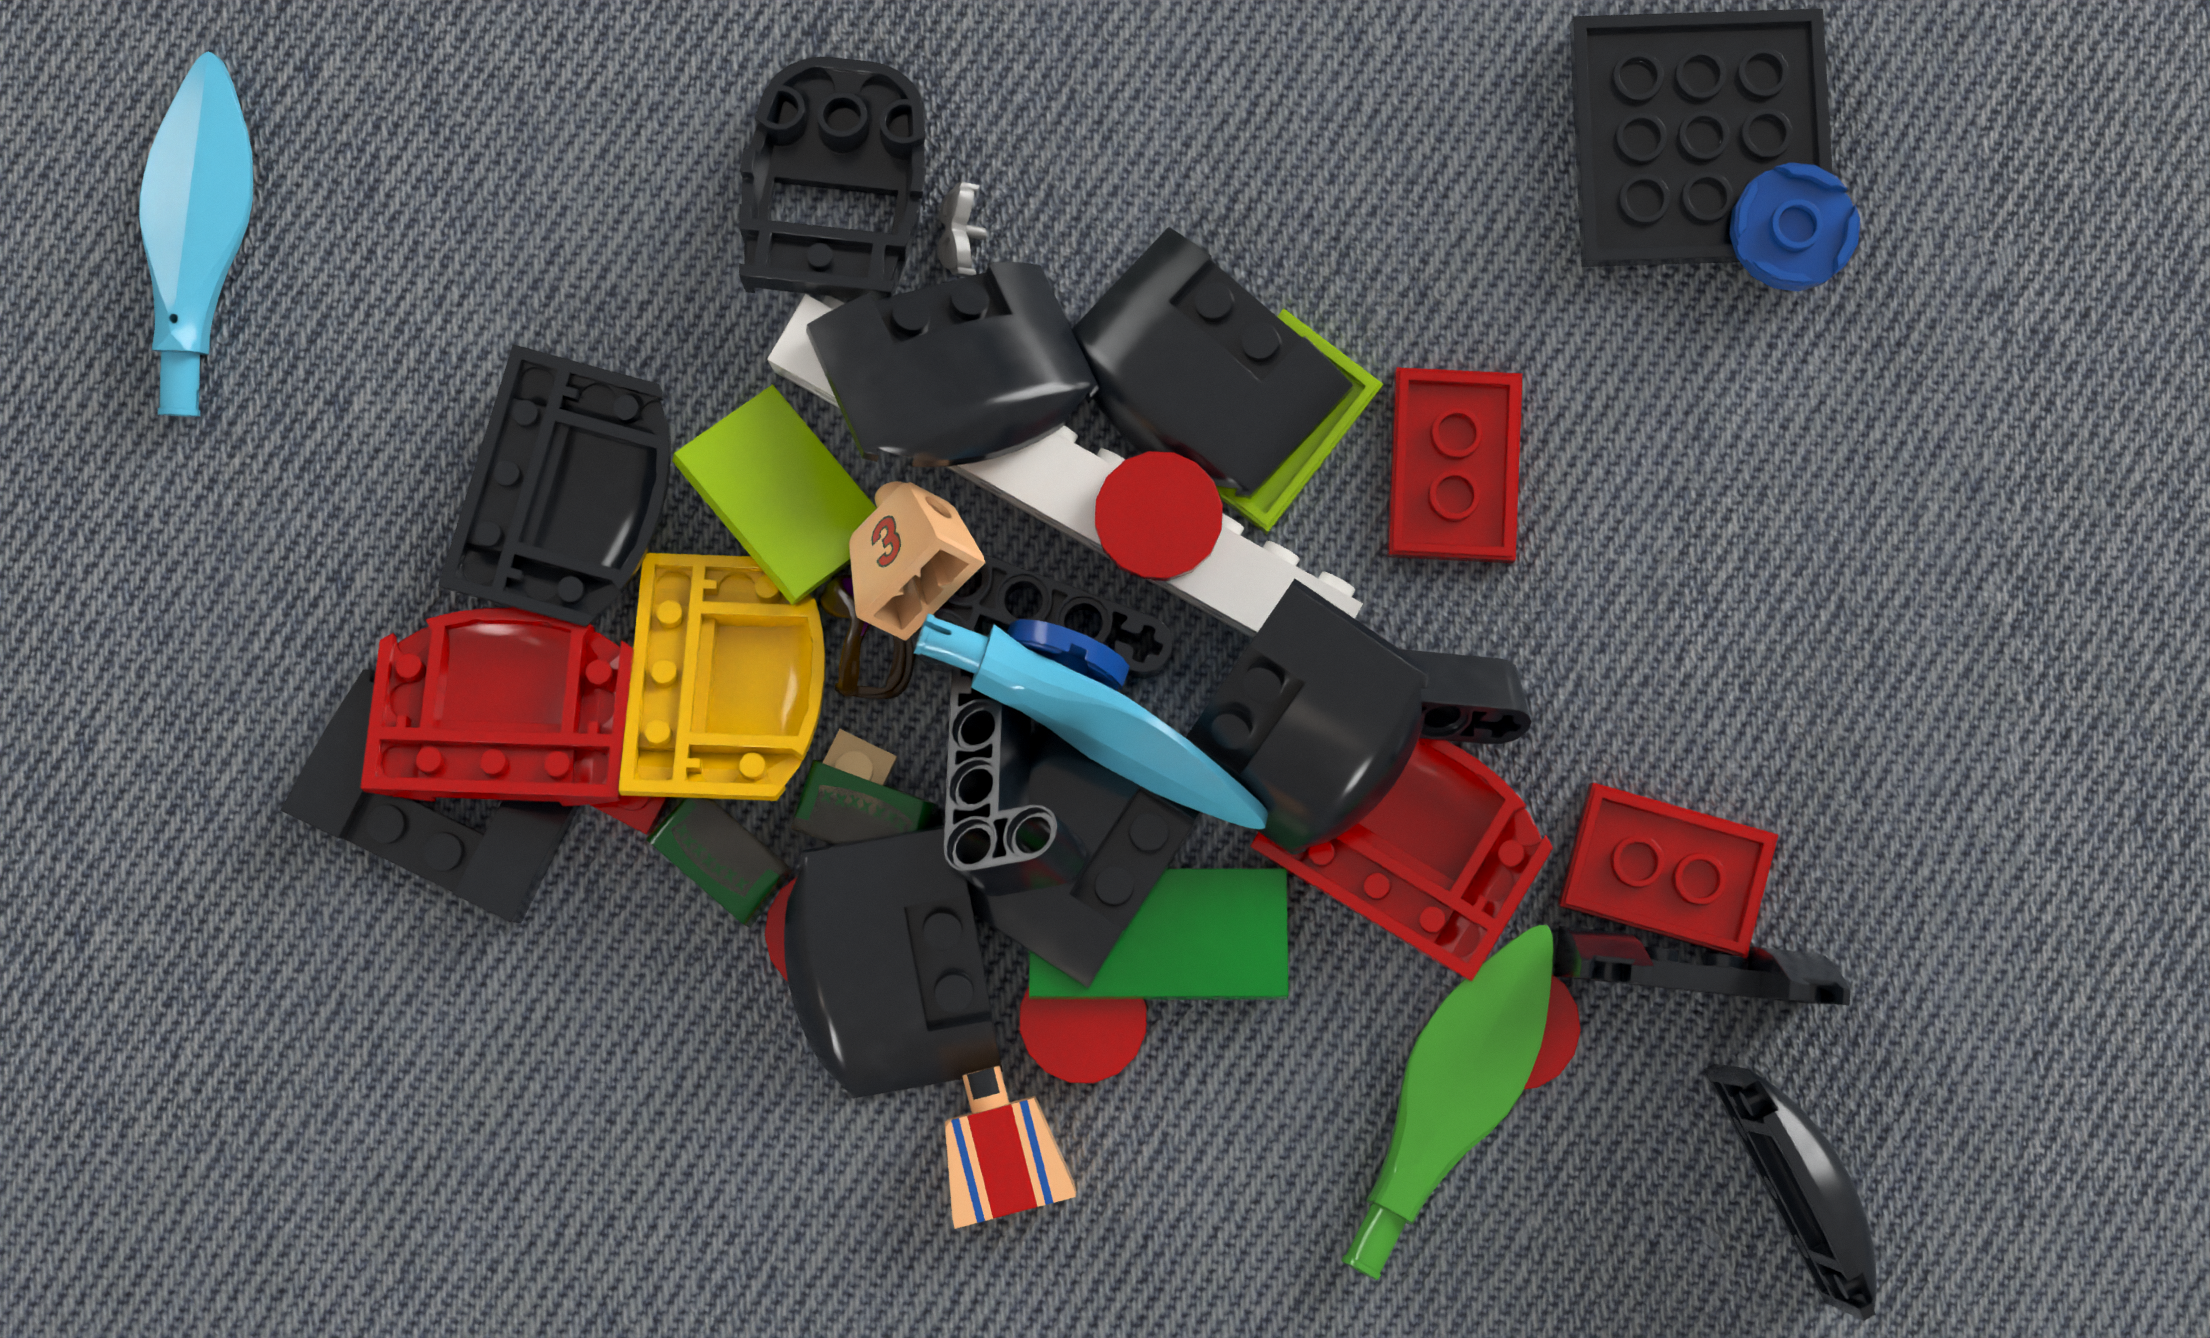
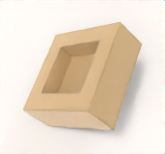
M839 729L823 764L885 786L897 762V756ZM819 785V793L825 795L824 790L827 793L832 791L833 794L829 798L836 801L839 800L836 796L837 793L841 797L846 795V798L843 799V803L846 806L852 802L851 795L855 799L860 797V800L856 802L858 807L856 808L854 805H851L850 808L867 816H870L878 800L872 796L850 789ZM863 799H865L866 803L872 802V805L868 807V814L865 809L859 810L864 806Z

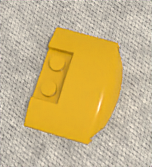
M647 553L642 562L633 647L634 656L619 781L620 795L777 801L786 790V783L799 768L808 752L818 724L823 702L826 657L824 635L815 598L812 599L810 594H808L792 606L751 556Z

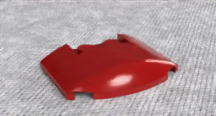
M482 608L463 610L426 619L429 627L413 633L400 642H397V636L394 633L379 641L361 780V789L364 792L436 802L437 797L560 802L562 806H577L621 800L619 781L634 649L622 640L619 647L602 634L595 632L591 624L584 627L516 608Z
M1424 738L1418 739L1407 765L1389 793L1363 820L1347 832L1327 843L1309 847L1305 852L1295 855L1290 854L1259 832L1250 845L1252 849L1281 868L1287 869V872L1306 884L1312 885L1417 949L1421 954L1473 982L1553 850L1547 835L1543 839L1541 838L1530 813L1525 809L1527 805L1500 776L1454 744L1446 740Z

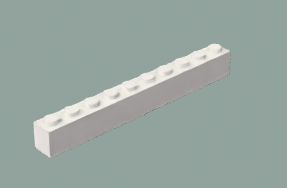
M805 294L767 360L775 373L840 409L806 333L808 323L845 303L831 296H825L821 303ZM1063 426L1055 433L1018 451L976 463L943 466L1110 559L1103 551L1095 530L1096 498L1106 477L1125 460L1119 455L1104 448H1100L1097 455L1075 444L1078 435L1068 427ZM1223 513L1222 531L1211 555L1192 573L1170 581L1146 579L1252 639L1294 578L1354 619L1363 603L1352 598L1355 588L1344 580L1327 572H1322L1319 578L1314 577L1296 567L1300 560L1299 557L1281 545L1272 541H1266L1262 548L1242 537L1241 533L1244 527Z

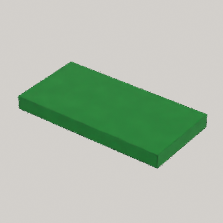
M1166 869L1089 989L1029 951V998L1287 1000L1289 997L1287 869Z

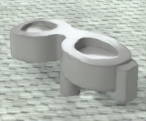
M957 183L944 197L939 211L940 222L945 224V232L938 243L939 260L946 269L950 270L952 275L961 277L976 275L975 269H970L972 259L969 238L984 240L986 237L985 228L967 224L974 193L979 189V185Z

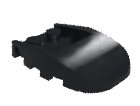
M812 57L790 64L777 73L765 88L754 117L757 126L749 149L743 148L740 166L742 203L739 204V229L744 241V264L739 263V277L745 292L755 293L756 288L851 299L871 293L874 300L894 296L917 233L927 169L925 168L924 156L926 137L925 109L921 102V95L915 85L904 74L888 65L877 62L835 57ZM775 183L897 196L892 234L769 220Z

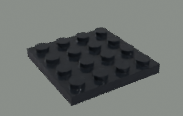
M1823 9L1573 16L1569 27L1581 267L1740 262L1736 258L1729 235L1731 213L1748 183L1765 171L1791 162L1816 165L1833 174Z

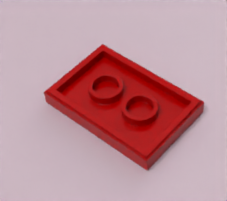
M1396 368L1394 372L1387 557L1514 563L1516 561L1523 373Z
M1592 782L1587 790L1557 906L1713 951L1747 958L1778 834Z

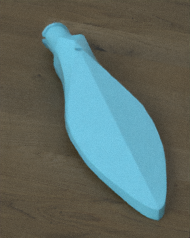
M209 51L202 54L192 65L159 127L150 149L139 195L140 228L154 296L155 330L152 351L161 352L158 415L200 417V355H209L211 325L216 305L228 270L237 254L248 226L253 201V160L246 123L233 82L224 62Z
M927 614L917 639L919 641H917L913 653L923 654L974 673L971 688L1023 712L1052 730L1090 759L1155 794L1227 822L1253 829L1265 828L1268 812L1258 799L1188 739L1125 695L1025 648L995 624L987 637L935 618L932 614Z

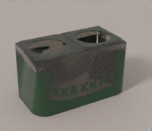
M813 759L791 829L834 845L930 828L940 805L887 785L882 786L823 764L820 760Z
M684 798L646 838L650 844L699 887L749 928L753 926L794 872L789 865L710 798Z

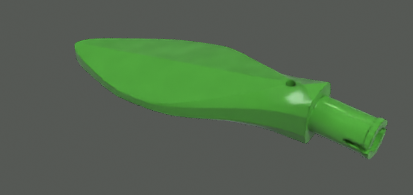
M1538 925L1530 928L1487 959L1473 982L1465 978L1446 996L1417 1037L1406 1064L1389 1149L1378 1179L1366 1200L1371 1206L1348 1252L1341 1260L1360 1273L1374 1280H1379L1380 1272L1405 1224L1414 1223L1426 1200L1447 1173L1469 1150L1485 1138L1508 1115L1522 1094L1541 1048L1547 1020L1554 948L1553 936L1547 925Z

